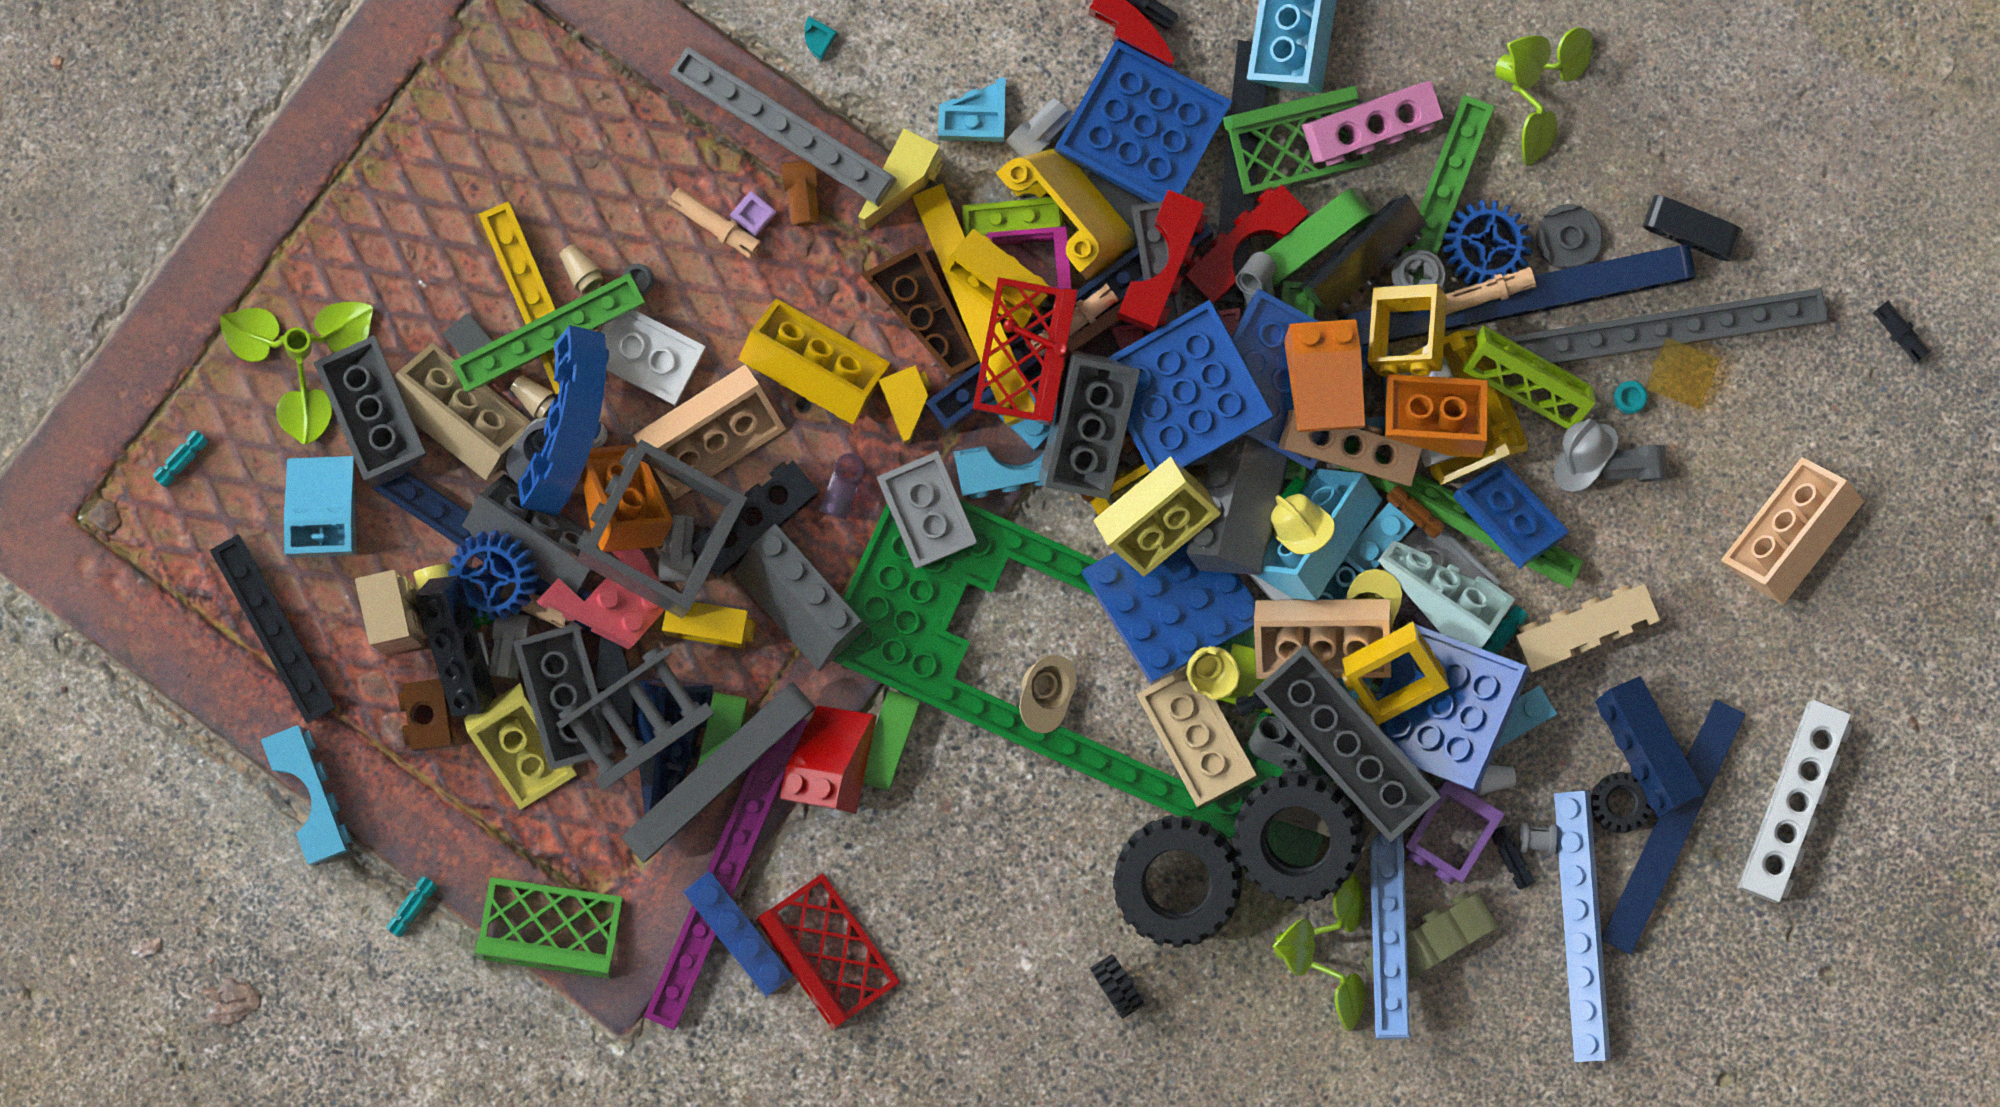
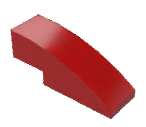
M1093 0L1089 7V15L1116 28L1112 36L1113 42L1118 40L1172 69L1175 58L1154 26L1137 8L1126 0Z

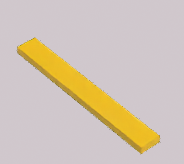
M942 183L912 197L943 270L951 253L965 239V236ZM944 272L980 362H982L992 307ZM999 322L996 324L995 333L1003 343L1007 340V337ZM994 338L991 350L999 346ZM1007 345L1005 348L1016 363L1017 361L1010 345ZM1002 350L989 358L988 365L996 376L1012 366ZM1015 369L999 379L1009 395L1025 385ZM987 371L986 377L989 381L992 379V377ZM993 383L990 385L997 403L1004 400L1005 396L997 384ZM1028 389L1012 399L1020 411L1034 413L1035 405ZM1009 402L1001 406L1013 409ZM1002 415L1007 427L1025 420Z

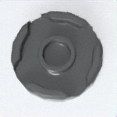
M1576 204L1560 205L1550 210L1540 221L1536 233L1537 248L1543 259L1553 267L1563 270L1588 265L1598 255L1603 242L1602 227L1597 217L1592 212L1582 208V206Z

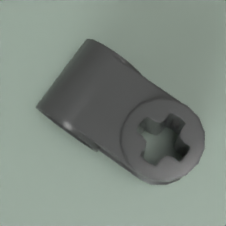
M1268 716L1262 718L1249 740L1248 746L1252 754L1257 758L1282 768L1284 771L1293 770L1294 773H1301L1302 770L1308 769L1309 764L1307 760L1310 753L1304 746H1300L1301 743L1276 717Z

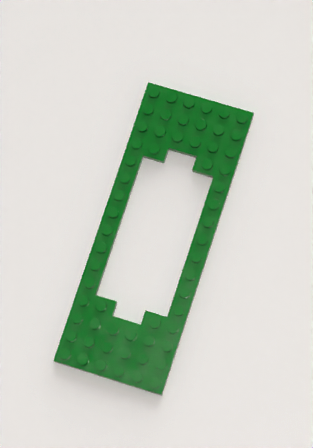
M959 499L977 544L916 570L890 508L886 503L844 596L846 602L869 628L834 658L832 662L1178 817L1187 815L1193 816V819L1201 822L1205 820L1211 823V827L1215 830H1221L1227 836V839L1232 840L1235 834V828L1233 827L1236 817L1254 788L1244 786L1198 810L1182 780L1061 726H1058L1052 732L1043 734L1033 732L1025 725L1021 718L1019 707L954 679L970 642L947 632V629L967 584L993 594L1009 558L1096 597L1081 573L1083 569L1096 563L1098 560ZM1251 629L1219 648L1231 653L1233 644L1255 649L1254 630ZM1371 683L1370 691L1376 698L1380 686ZM1254 710V712L1260 714V716L1256 722L1252 734L1262 718L1268 716L1276 718L1278 717L1274 713L1270 714ZM1248 740L1244 753L1254 769L1258 758L1250 751ZM1310 754L1307 760L1309 764L1307 770L1313 771L1312 775L1321 777L1324 774L1331 777ZM1272 819L1268 827L1267 837L1270 847L1280 859L1295 866H1310L1324 834Z

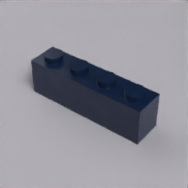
M1641 676L1610 688L1595 701L1600 716L1610 728L1617 747L1622 750L1630 765L1633 776L1640 783L1646 794L1648 804L1654 809L1658 818L1689 806L1705 794Z

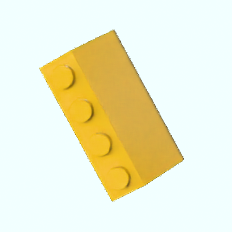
M777 298L750 331L738 358L739 361L748 365L751 369L759 371L778 382L781 386L789 388L805 397L808 401L821 406L852 425L866 408L879 385V380L883 378L891 362Z

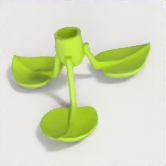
M1574 27L1568 30L1558 45L1557 63L1548 64L1551 56L1549 40L1540 35H1529L1507 43L1510 55L1504 54L1496 64V77L1513 84L1512 90L1520 93L1536 108V112H1532L1527 116L1522 130V159L1525 166L1536 162L1551 148L1558 128L1555 113L1551 111L1544 112V107L1525 89L1536 84L1544 69H1560V78L1565 82H1571L1580 77L1587 68L1592 54V35L1590 30L1582 27Z
M361 302L331 304L323 308L314 320V327L322 336H315L314 333L309 334L301 327H293L277 341L274 340L277 339L280 332L278 321L271 312L265 309L247 308L220 316L223 337L231 351L240 359L247 362H261L268 357L270 347L278 348L284 344L287 355L296 360L301 392L290 391L284 394L277 403L276 416L281 428L301 444L308 445L316 441L327 429L332 416L331 402L323 390L314 389L307 392L303 359L310 355L312 342L323 343L326 341L328 348L335 353L368 338L373 307Z
M1352 873L1350 878L1343 883L1342 887L1334 893L1333 911L1338 919L1334 924L1314 929L1311 921L1300 919L1285 932L1278 933L1272 946L1276 957L1284 959L1288 969L1294 975L1303 976L1311 967L1340 981L1341 984L1335 990V1007L1342 1025L1348 1032H1351L1357 1025L1365 1006L1366 990L1364 982L1356 973H1351L1346 978L1344 974L1314 962L1313 954L1315 951V935L1337 930L1342 926L1346 932H1354L1360 925L1364 915L1365 899L1362 885L1355 873Z

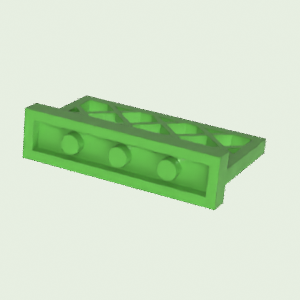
M1356 86L1223 117L1225 130L1229 131L1243 194L1371 164L1367 152L1360 154L1359 160L1351 162L1344 160L1341 161L1342 164L1317 169L1307 162L1311 156L1310 149H1308L1303 159L1288 150L1296 135L1306 140L1304 132L1300 130L1306 118L1313 117L1317 120L1323 118L1320 116L1321 114L1330 112L1329 115L1338 110L1357 106L1356 99H1358ZM1299 120L1295 127L1288 123ZM1281 124L1292 131L1284 146L1268 138L1275 125ZM1267 128L1264 134L1257 131L1259 129ZM1339 129L1338 134L1343 136L1340 141L1345 144L1347 139L1349 140V133L1347 130L1345 132ZM1251 132L1261 139L1253 154L1242 149L1239 134ZM1265 142L1280 151L1272 167L1257 158ZM1284 155L1299 163L1293 176L1287 177L1276 170ZM1244 156L1249 159L1247 164H1245ZM1253 162L1269 172L1261 184L1251 186L1248 171ZM1304 167L1310 170V172L1300 174ZM1273 174L1280 178L1277 180L1269 181Z
M490 877L479 940H477L475 950L478 960L610 979L623 897ZM496 887L510 888L517 899L501 909L494 900ZM517 890H523L527 892L520 895ZM535 892L543 893L550 904L534 914L524 900ZM550 895H556L560 897H558L556 900H553ZM568 897L575 898L583 909L567 920L557 905ZM583 900H589L593 902L589 905H586ZM601 902L614 904L612 917L602 924L598 922L590 911ZM521 903L531 917L514 928L505 913ZM494 906L497 913L491 916L492 907ZM554 908L564 922L547 933L538 918ZM587 913L597 928L581 938L571 923ZM500 917L503 918L511 929L508 934L500 939L487 937L489 925ZM535 922L544 934V937L534 944L525 943L519 932ZM611 924L608 935L604 929ZM568 927L577 939V942L567 949L558 948L552 937ZM601 932L608 941L606 955L592 953L585 942ZM515 935L518 941H512L509 939ZM548 940L552 946H545L542 944ZM579 946H582L585 951H578L575 949Z

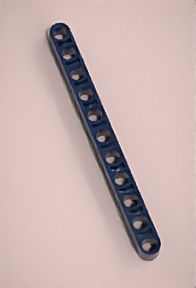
M1680 245L1534 275L1536 288L1509 295V298L1503 301L1499 298L1446 315L1445 331L1696 279L1697 275L1690 245ZM1372 309L1338 317L1337 320L1356 319L1360 344L1363 346L1369 345ZM1431 310L1390 312L1388 343L1429 335Z

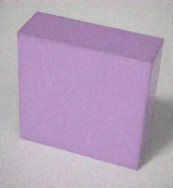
M750 191L730 214V217L756 238L777 212L753 191Z

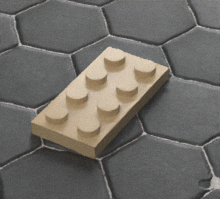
M1187 668L1137 693L1136 696L1197 809L1200 810L1258 778L1216 700H1211L1209 697L1193 689L1186 675Z

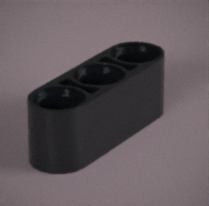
M1661 195L1653 196L1642 227L1651 233L1681 245H1690V248L1726 262H1731L1743 233V229L1733 223Z

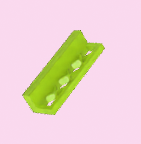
M1484 325L1476 334L1477 348L1462 366L1463 372L1476 379L1488 380L1490 387L1566 429L1581 422L1596 403L1592 385ZM1485 355L1496 361L1497 368L1483 371L1475 367V365ZM1518 373L1523 376L1524 384L1510 386L1504 383L1503 375ZM1545 388L1551 392L1552 399L1537 401L1531 398L1530 391ZM1572 403L1579 408L1569 419L1558 412L1557 406Z

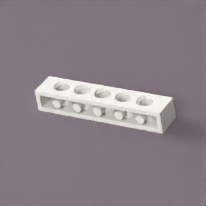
M1815 700L1807 703L1737 889L1773 903H1778L1781 898L1786 899L1793 885V880L1789 879L1793 866L1799 867L1805 853V849L1801 848L1805 835L1810 836L1817 821V818L1813 816L1816 805H1822L1828 793L1829 786L1824 785L1829 773L1834 774L1841 756L1836 754L1840 742L1845 743L1850 735L1852 724L1848 723L1851 714ZM1818 731L1823 732L1828 737V746L1824 750L1818 749L1813 743V736ZM1806 762L1813 764L1816 768L1817 774L1813 781L1806 780L1801 774V767ZM1792 794H1799L1803 797L1805 806L1801 812H1796L1790 807L1789 799ZM1781 825H1787L1792 829L1793 838L1791 842L1783 843L1779 840L1777 831ZM1769 856H1775L1781 862V870L1776 875L1769 873L1766 869L1765 863Z

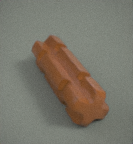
M1396 485L1387 495V500L1396 508L1399 506L1400 511L1418 527H1424V532L1431 538L1439 536L1445 527L1443 522L1436 516L1432 517L1431 512L1412 496L1408 497L1407 492L1400 486Z

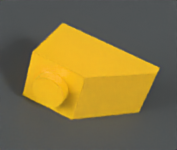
M916 365L879 380L880 388L904 445L911 443L928 401L927 391L932 390L925 371L919 373Z

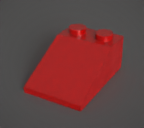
M818 705L786 765L780 799L802 805L857 814L877 715Z

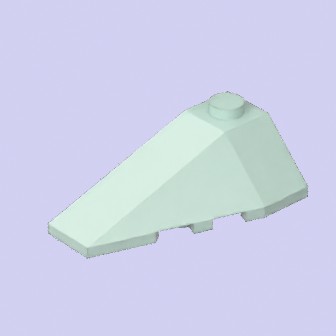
M1394 540L1378 560L1385 570L1397 579L1404 592L1441 634L1481 649L1515 601V598L1489 580L1480 576L1473 580L1459 574L1460 568L1451 564L1447 568L1435 564L1428 554Z

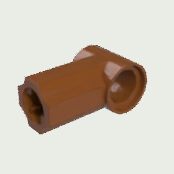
M805 160L783 162V182L785 192L788 193L791 226L805 227L819 224L820 216L816 197V188H818L816 167Z

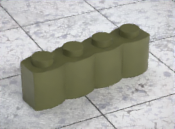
M1467 890L1450 900L1453 905L1451 908L1442 913L1439 908H1436L1421 917L1424 924L1414 930L1410 925L1406 926L1408 981L1498 927L1478 892L1470 896ZM1373 947L1364 952L1367 958L1362 960L1361 963L1374 983Z

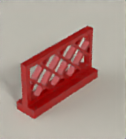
M998 277L973 410L1036 421L1039 424L1052 426L1065 356L1060 357L1056 355L1053 349L1044 345L1035 349L1029 339L1019 333L1002 343L995 333L996 324L1007 317L1016 322L1011 314L1028 304L1038 319L1024 329L1030 331L1041 323L1049 334L1048 340L1054 343L1062 342L1067 346L1077 290L1059 289ZM1003 286L1018 289L1025 300L1008 310L1001 300ZM1024 290L1035 293L1028 297ZM1041 294L1056 296L1054 309L1043 316L1040 315L1031 302ZM999 306H1001L1005 313L997 318ZM1052 316L1049 328L1044 320ZM1019 337H1022L1031 353L1015 363L1005 347ZM994 338L999 346L991 350ZM1046 348L1043 361L1038 353ZM1002 350L1012 366L996 376L988 365L989 358ZM1035 356L1042 366L1041 375L1028 382L1018 366ZM1015 369L1025 385L1009 395L999 379ZM988 371L992 379L985 383L986 373ZM1039 382L1038 392L1036 393L1032 386ZM996 383L1005 399L995 406L981 403L983 390ZM1029 389L1036 399L1034 413L1020 411L1012 399ZM1009 402L1013 409L1001 406Z
M823 873L771 909H768L755 920L832 1031L900 983ZM818 884H821L828 894L826 907L807 904L809 891ZM804 895L803 903L795 902V900ZM832 901L834 902V904L837 906L838 909H833V908H831V902H832ZM787 906L802 908L799 926L785 924L778 912ZM806 909L825 912L822 930L803 927ZM830 913L844 916L848 922L845 935L827 931ZM851 928L858 937L850 936ZM790 930L798 931L797 939ZM802 932L821 935L818 954L804 951L800 945ZM826 936L844 939L842 958L823 955ZM849 941L863 943L867 949L865 962L846 959ZM870 955L877 964L869 963ZM809 957L817 959L816 966ZM822 960L841 963L838 981L823 978L820 973ZM845 964L864 967L861 985L842 982ZM868 968L881 970L889 982L880 989L866 987ZM829 985L837 986L836 993L832 991ZM841 987L860 990L858 1004L848 1011L839 1001ZM864 991L873 993L863 1000Z

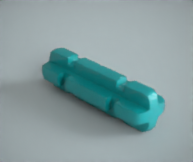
M192 431L186 438L188 441L185 444L181 443L165 461L166 465L164 467L160 466L153 474V478L160 485L168 487L175 479L173 476L176 473L179 475L197 456L195 452L197 450L201 451L207 445V438L199 431Z
M1514 605L1507 613V619L1504 618L1487 640L1488 643H1485L1482 649L1498 655V650L1501 651L1518 630L1517 626H1521L1526 620L1528 613L1520 606Z
M421 877L415 886L417 888L415 892H410L396 912L398 914L397 917H393L388 923L387 930L396 937L404 935L409 928L407 926L408 923L414 921L427 903L425 899L428 896L431 897L437 889L436 883L429 878Z

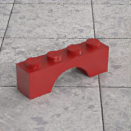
M1282 184L1276 190L1269 187L1257 199L1260 203L1258 207L1252 212L1248 209L1242 212L1234 220L1233 223L1236 227L1228 235L1221 232L1209 244L1212 250L1204 257L1198 254L1190 261L1189 265H1186L1185 269L1188 272L1185 274L1184 280L1205 302L1211 300L1215 305L1235 287L1236 276L1233 271V255L1244 241L1260 235L1272 236L1281 240L1307 219L1309 212Z
M1168 189L1154 227L1163 235L1167 243L1169 252L1168 262L1164 269L1155 277L1145 281L1130 282L1117 315L1118 319L1151 332L1155 331L1157 324L1165 325L1171 310L1165 304L1170 294L1177 295L1183 277L1178 275L1182 263L1189 265L1196 246L1190 244L1194 232L1201 234L1208 218L1207 215L1202 214L1205 207L1204 203Z

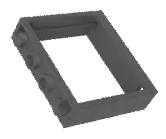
M641 439L634 449L629 446L619 464L624 466V469L620 476L614 474L606 487L605 492L610 494L605 504L599 502L590 520L594 521L595 524L591 532L584 530L576 546L581 551L575 561L683 619L693 605L747 497ZM641 461L725 506L681 593L674 591L596 548Z

